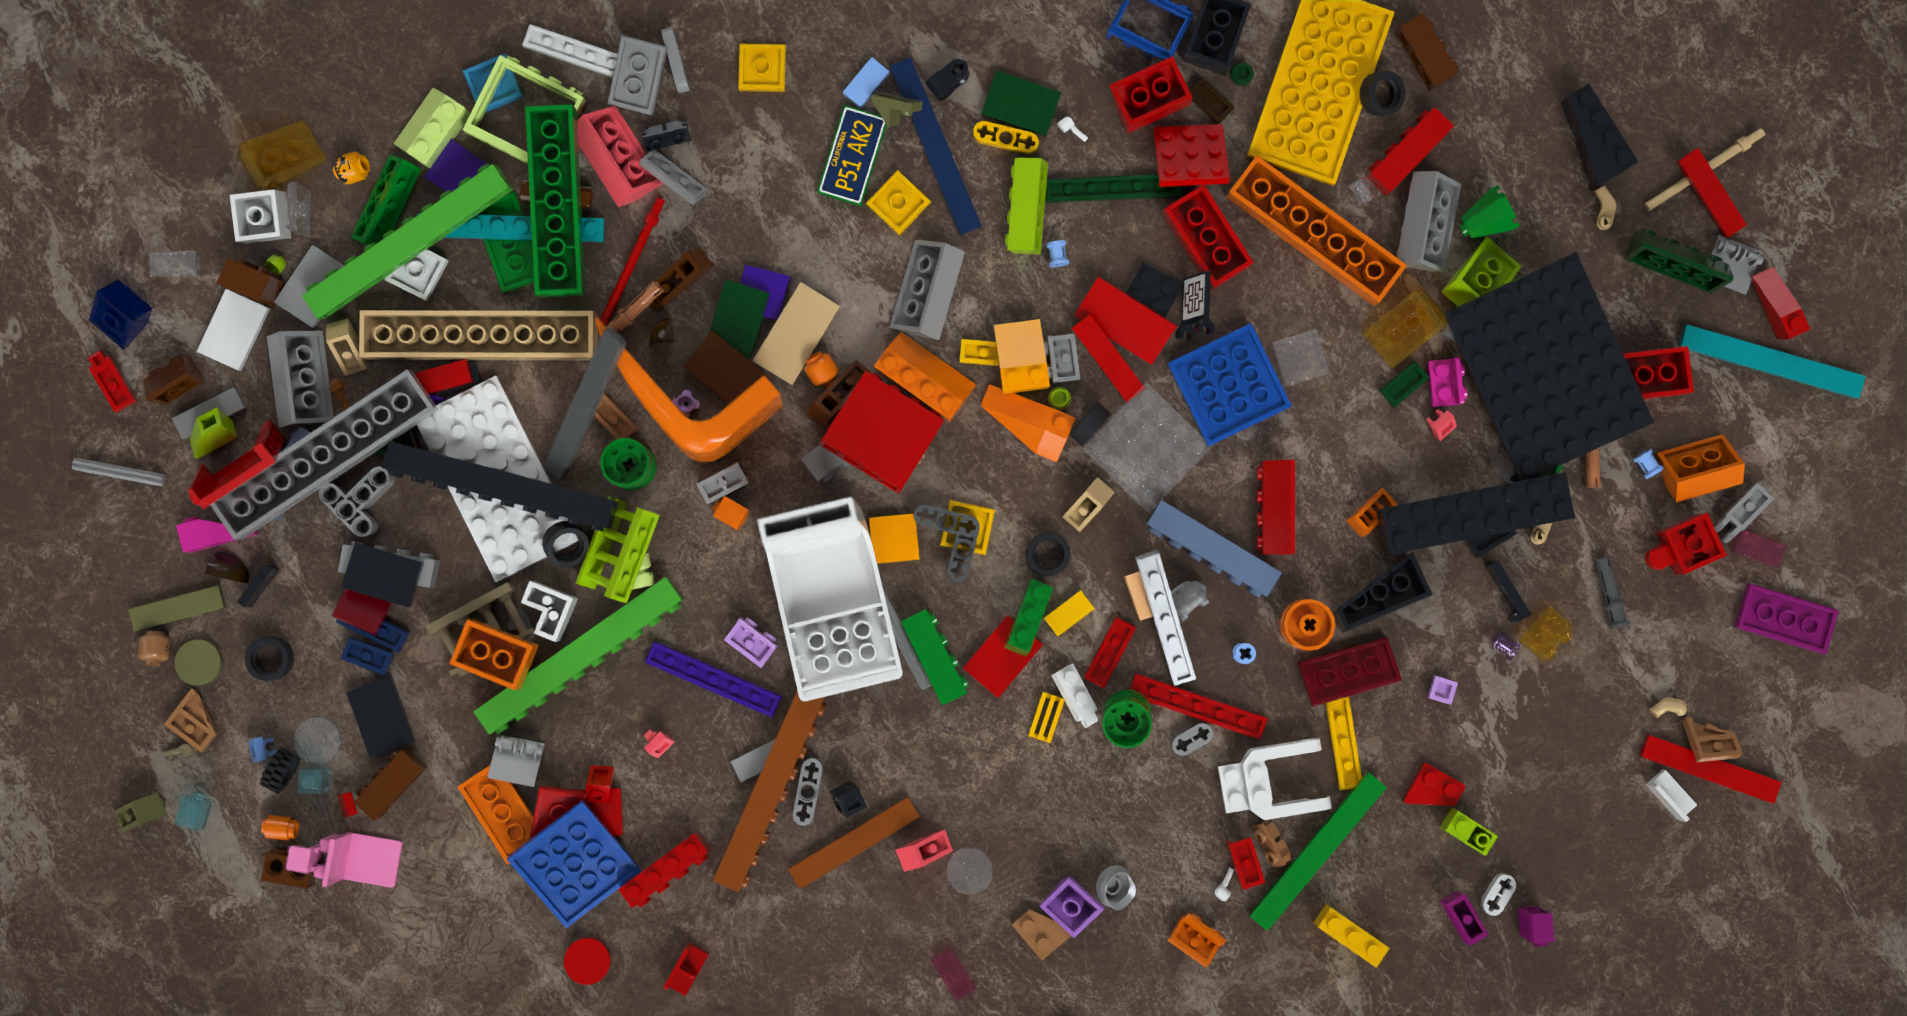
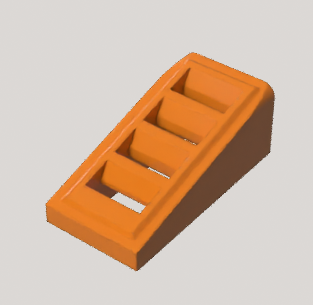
M1384 488L1376 492L1346 520L1360 537L1368 535L1378 525L1376 511L1371 507L1373 505L1376 509L1384 508L1378 502V498L1387 507L1398 505ZM1365 511H1366V512L1368 513V515L1373 519V521H1371V520L1365 515V513H1364Z

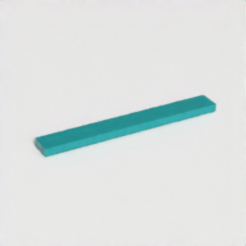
M1690 325L1684 326L1679 347L1688 346L1689 351L1855 399L1860 398L1866 377Z

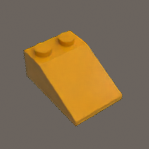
M1040 319L994 325L1003 394L1048 389L1050 382Z

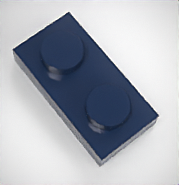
M349 637L341 659L376 673L387 675L395 653Z

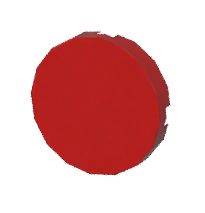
M584 937L575 941L567 949L564 956V968L567 975L574 982L581 985H592L599 982L607 975L611 967V954L601 940L594 937Z

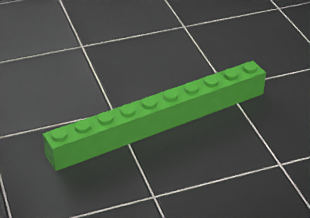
M494 164L482 166L477 170L479 174L473 178L467 177L458 183L459 187L453 192L451 190L446 191L440 195V201L434 205L430 203L420 210L421 214L415 218L411 216L401 223L402 227L396 231L392 229L382 236V241L377 244L375 242L369 244L363 249V254L347 259L344 262V267L328 272L325 275L326 279L321 283L315 282L306 288L308 292L303 294L302 297L317 319L328 318L514 190L501 169Z
M664 577L530 671L521 689L513 690L506 688L473 711L489 735L495 732L498 735L509 728V722L514 719L518 722L529 714L527 711L532 706L538 708L547 702L546 696L552 692L555 695L567 688L566 682L572 678L574 681L580 679L586 674L584 671L591 665L595 668L604 662L605 658L603 656L609 652L615 654L625 647L623 642L629 638L633 641L641 636L643 628L648 625L652 628L661 622L663 614L666 612L672 614L681 608L680 602L684 598L670 578Z

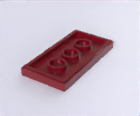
M1387 636L1297 663L1312 708L1402 681Z

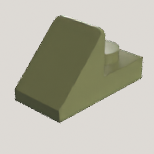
M885 93L871 95L873 104L889 127L899 125L901 115L912 116L913 112L922 111L923 101Z

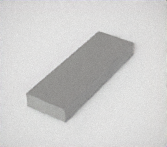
M651 150L639 162L641 167L693 206L705 197L708 189L656 150Z
M233 387L172 418L181 438L187 439L191 437L196 418L216 407L228 417L247 409L238 389Z
M775 739L731 761L740 782L761 773Z

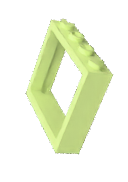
M499 55L463 131L528 164V154L526 151L478 128L506 70L508 69L574 102V107L577 109V120L587 101L582 97L583 93L576 90V88L570 87L568 90L561 86L562 82L551 76L546 79L540 76L541 71L528 66L526 69L519 65L520 61L510 56L505 58Z

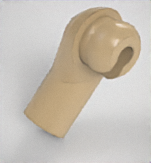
M1666 697L1651 707L1650 711L1656 718L1667 711L1683 716L1687 712V705L1681 699Z

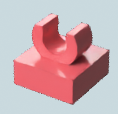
M1437 409L1435 412L1439 418L1436 421H1432L1428 417L1426 420L1432 429L1434 437L1441 441L1457 427L1454 415L1448 410L1443 414L1441 410Z
M649 729L643 735L649 742L644 749L650 755L657 758L675 742L669 735L661 731L657 734Z

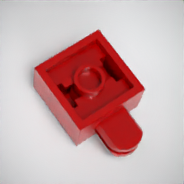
M1700 513L1655 532L1661 545L1646 552L1645 563L1648 567L1655 570L1671 566L1675 575H1685L1727 556L1708 513Z

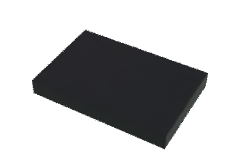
M355 542L341 588L410 608L424 562Z
M392 676L346 692L370 758L415 741Z

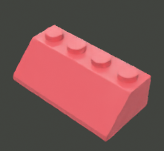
M616 106L582 115L578 119V145L618 207L637 201L663 184V182L639 165L641 158L646 155V152Z

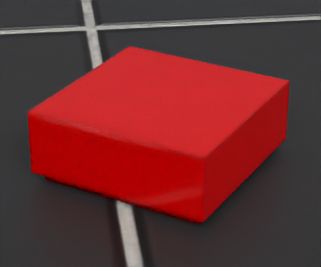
M352 792L337 796L344 818L358 813Z

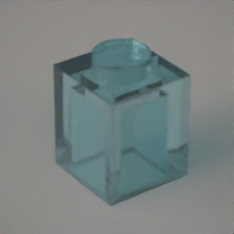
M306 767L299 769L298 793L323 794L329 792L331 768Z
M194 792L191 795L182 797L174 824L196 831L205 828L213 801L207 800L206 795Z

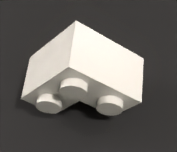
M529 581L521 603L542 611L534 634L554 642H559L564 635L578 598L537 581Z

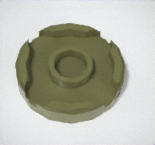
M205 639L191 640L183 644L175 656V669L178 676L185 683L193 686L213 682L220 675L223 668L220 649L213 642Z

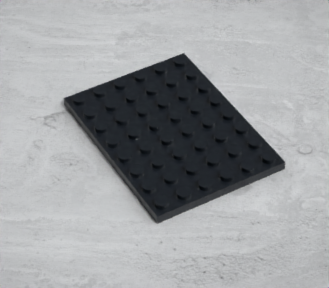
M1577 252L1571 253L1443 313L1520 481L1538 476L1654 423Z

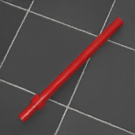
M656 198L650 213L646 214L643 221L645 224L603 311L600 321L605 326L608 325L653 227H656L659 222L658 216L665 203L661 198Z

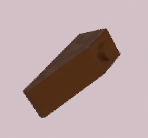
M701 247L686 251L656 280L664 289V292L651 303L656 311H660L696 283L714 266Z
M855 360L814 401L806 414L824 429L837 416L864 372L870 373V371L859 361Z

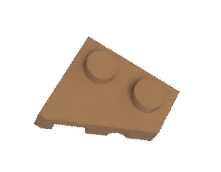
M195 688L190 689L164 723L166 727L200 752H204L218 734L200 694Z
M1686 717L1682 720L1697 762L1735 759L1743 755L1735 733L1725 729H1718L1716 726L1708 723L1705 725L1695 723L1691 717Z
M1030 908L1012 923V926L1041 960H1044L1071 937L1053 918L1046 917Z

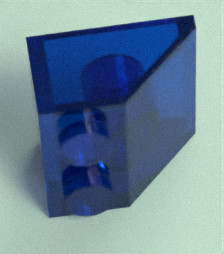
M117 279L96 292L89 321L124 350L148 324L152 308L128 286Z

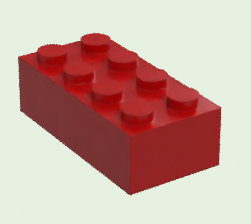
M1205 185L1198 187L1169 205L1162 212V215L1199 273L1211 271V291L1243 272L1254 263Z
M1688 346L1623 354L1644 400L1694 393Z

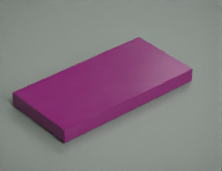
M1747 583L1734 628L1826 655L1839 610Z

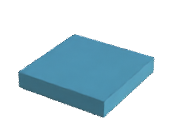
M499 56L463 70L475 103ZM506 70L486 112L523 98L514 72Z

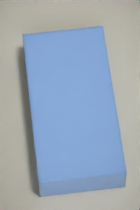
M871 57L843 91V95L861 109L890 72Z

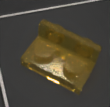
M1550 606L1519 639V643L1538 657V661L1543 664L1546 660L1550 661L1557 654V648L1562 643L1566 644L1574 634L1572 633L1574 631L1573 624Z

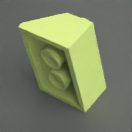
M432 88L398 136L394 145L430 169L451 139H455L471 113L444 93Z

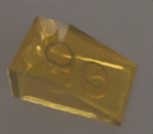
M304 120L242 142L237 151V156L257 192L280 187L326 162L325 156Z
M1419 285L1362 334L1390 367L1394 368L1448 323L1442 309L1423 287Z

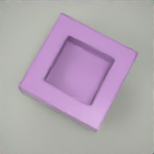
M1434 675L1427 698L1451 705L1458 683Z

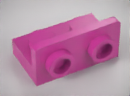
M1460 357L1428 361L1427 370L1430 377L1431 407L1464 404V399H1467V389L1462 382L1465 368L1463 362H1460Z

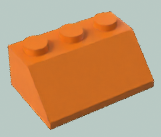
M1723 434L1657 453L1658 463L1664 468L1661 473L1666 489L1676 503L1743 484L1745 463Z

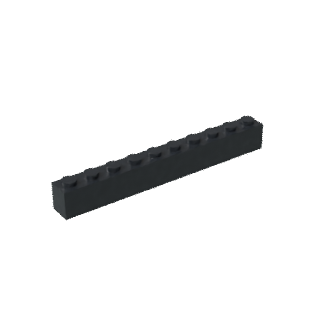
M389 441L382 467L383 469L390 470L389 475L403 478L404 474L412 476L411 481L425 484L426 480L434 482L433 487L447 490L448 486L456 488V493L467 496L470 495V492L479 494L478 499L492 502L493 498L501 500V505L514 508L515 504L522 505L523 511L535 514L537 510L546 512V517L559 520V516L567 517L568 523L580 526L582 522L591 524V529L602 532L604 528H612L619 502Z

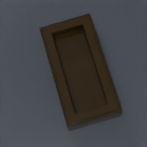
M1202 77L1189 89L1192 95L1191 102L1216 124H1221L1235 108Z

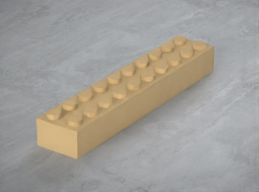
M360 310L359 357L366 360H591L598 345V329L595 322L598 314L594 311Z

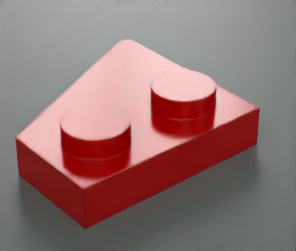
M1423 762L1402 801L1406 804L1455 806L1466 785Z

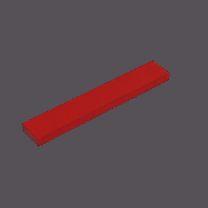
M1136 673L1129 689L1141 693L1148 699L1149 703L1261 740L1268 718Z
M1646 735L1639 755L1642 758L1775 804L1782 783L1721 760L1697 762L1693 750L1651 735Z

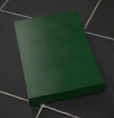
M996 70L981 115L1046 137L1061 92Z
M725 279L710 332L712 330L750 360L770 293Z

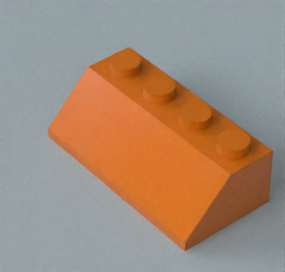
M902 331L874 365L876 371L930 409L938 412L948 422H951L976 387L975 383Z

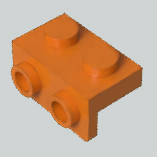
M1187 913L1179 919L1167 941L1206 968L1210 965L1219 947L1224 945L1226 939L1221 936L1218 930L1209 928L1202 923L1200 917Z

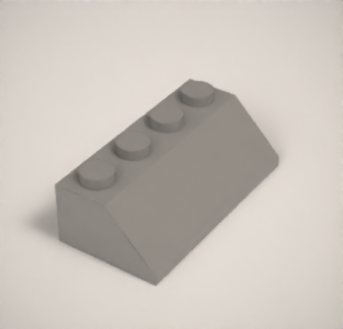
M1415 171L1409 185L1410 191L1408 202L1405 206L1406 212L1401 228L1397 258L1409 268L1445 274L1461 184L1437 171Z
M924 240L914 241L889 328L923 338L940 340L965 251L947 243Z
M279 331L267 336L278 427L291 428L325 424L333 419L334 413L323 331Z

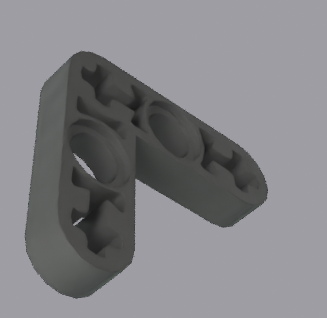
M929 505L918 506L914 511V519L918 524L956 534L947 574L954 582L965 580L969 572L980 525L978 520L969 515ZM923 509H928L927 512L930 515H935L934 511H939L940 513L936 518L937 525H931L933 520L928 518L925 522H922L921 517L917 516L918 511L922 512ZM944 514L951 515L954 520L952 526L948 528L943 527L940 524L941 516ZM957 516L962 517L960 521L962 523H968V520H972L976 529L966 533V528L959 526V531H955ZM962 542L970 546V552L966 556H961L957 553V546ZM954 556L959 559H968L967 565L962 563L961 567L965 574L964 576L960 575L958 579L954 578V573H951V569L956 568L958 561L953 562Z

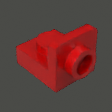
M591 765L586 782L587 801L610 803L611 786L615 774L613 766Z

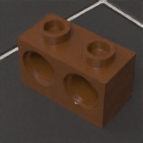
M276 847L273 851L266 853L261 881L306 889L314 886L316 879L314 877L315 871L303 875L300 872L286 869L289 849ZM277 859L283 864L282 871L278 870L275 866Z

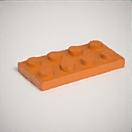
M489 765L457 787L502 858L509 865L507 856L530 839L534 815L513 783L487 778L490 769Z

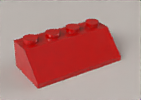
M1295 460L1262 461L1260 466L1256 468V479L1260 480V489L1256 491V503H1260V513L1256 514V526L1260 527V536L1256 537V549L1260 550V555L1295 554Z

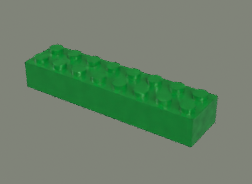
M572 104L525 106L535 295L539 298L586 295L577 109Z

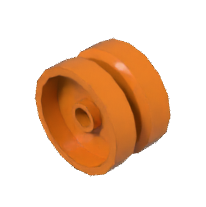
M1313 599L1295 600L1288 604L1281 613L1279 620L1280 633L1284 640L1294 648L1307 651L1318 650L1327 645L1333 637L1335 619L1329 607L1320 601ZM1305 620L1309 621L1310 626L1307 629H1304L1306 625L1304 622Z

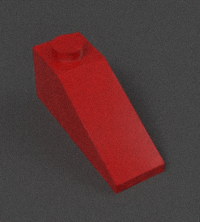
M1774 267L1751 276L1777 340L1791 339L1810 330L1802 308Z

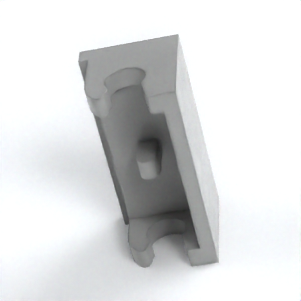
M738 461L697 482L696 485L705 502L709 504L749 482Z

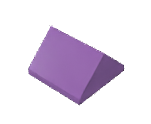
M1070 876L1061 879L1039 906L1073 938L1104 910V907Z

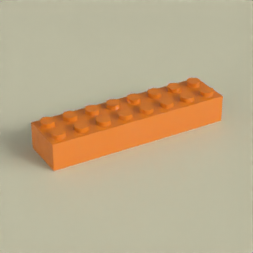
M1257 155L1226 196L1232 203L1373 306L1381 302L1407 267L1397 257Z

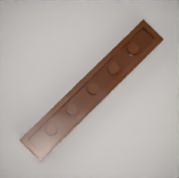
M906 797L788 868V871L799 889L918 819L920 815L910 798Z

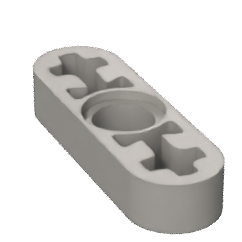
M673 27L661 29L664 44L668 47L667 55L679 94L688 92L690 88Z
M808 758L801 767L793 809V819L798 825H808L814 818L823 772L822 762L817 758ZM811 762H814L815 767L819 768V771L814 772L812 778L817 779V783L810 780L803 781V777H809V770L806 769V766H810ZM811 785L815 790L814 796L805 798L801 793L802 787ZM799 800L807 803L813 802L812 806L807 805L806 812L810 814V817H806L804 821L801 820V816L797 815V812H801L803 809V804H799Z

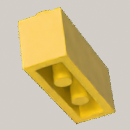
M1325 904L1313 922L1318 928L1376 968L1390 949L1328 904Z

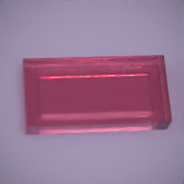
M1743 530L1738 533L1732 552L1778 568L1786 546Z
M952 948L931 960L956 1001L976 989V986Z

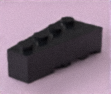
M1590 84L1580 88L1562 101L1570 130L1573 131L1576 140V148L1579 150L1583 161L1584 172L1587 173L1590 182L1588 184L1591 191L1639 162Z
M1412 552L1337 608L1333 614L1343 634L1427 599L1433 594Z

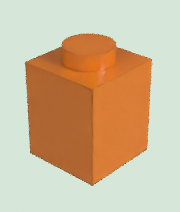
M726 496L722 500L719 498L712 509L715 512L713 517L739 531L751 511Z

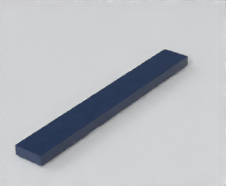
M911 57L891 65L890 70L901 96L923 101L922 111L913 112V115L910 117L960 236L981 228L982 225Z

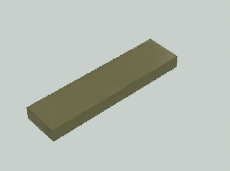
M221 585L131 608L128 611L133 631L137 632L224 609L226 604Z

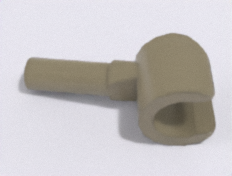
M187 743L176 749L163 751V756L167 757L182 752L184 758H188L198 751Z

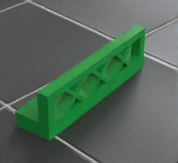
M389 154L351 236L352 239L366 245L374 242L377 244L383 240L382 236L386 232L394 229L421 168L402 158Z

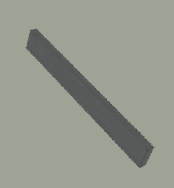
M611 327L604 329L544 464L559 480L566 478L627 344Z

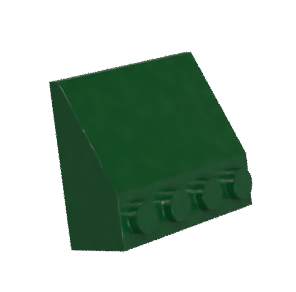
M1648 229L1639 230L1633 235L1624 257L1626 261L1711 294L1731 283L1734 279L1729 264L1722 262V258L1715 255L1706 256L1701 254L1700 250L1695 247H1683L1678 245V241L1672 238H1660L1656 236L1655 232Z

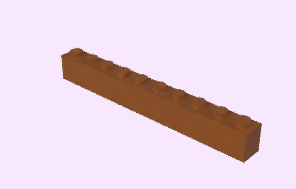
M797 690L713 882L736 892H739L741 887H747L751 875L747 873L751 865L755 867L761 854L757 852L760 844L765 845L770 832L766 830L770 822L774 824L780 811L776 809L779 801L784 802L789 789L786 788L789 779L794 781L799 769L795 767L798 758L803 760L808 746L805 745L807 738H813L818 726L814 724L817 715L822 717L827 706L824 703L825 697L802 701Z

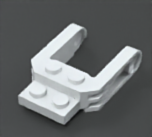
M1320 738L1250 748L1240 763L1217 766L1225 813L1251 810L1263 820L1331 809L1330 796L1312 800L1305 798L1272 804L1273 799L1268 769L1265 765V760L1322 750Z

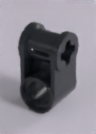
M954 59L929 77L925 84L941 102L968 80V65L962 59ZM955 68H957L958 70H961V69H962L963 74H962V75H959L958 73L955 74L954 69H955Z

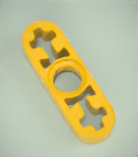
M987 121L978 122L973 129L974 139L980 144L1025 155H1031L1038 149V137L1032 132ZM986 127L988 133L994 134V129L998 130L996 142L991 141L993 138L991 135H985V138H981L980 133L977 131ZM1009 132L1013 140L1009 144H1003L999 140L1001 133ZM1016 135H1021L1019 137L1020 141H1026L1027 138H1031V142L1035 145L1026 149L1024 143L1018 142V147H1015Z

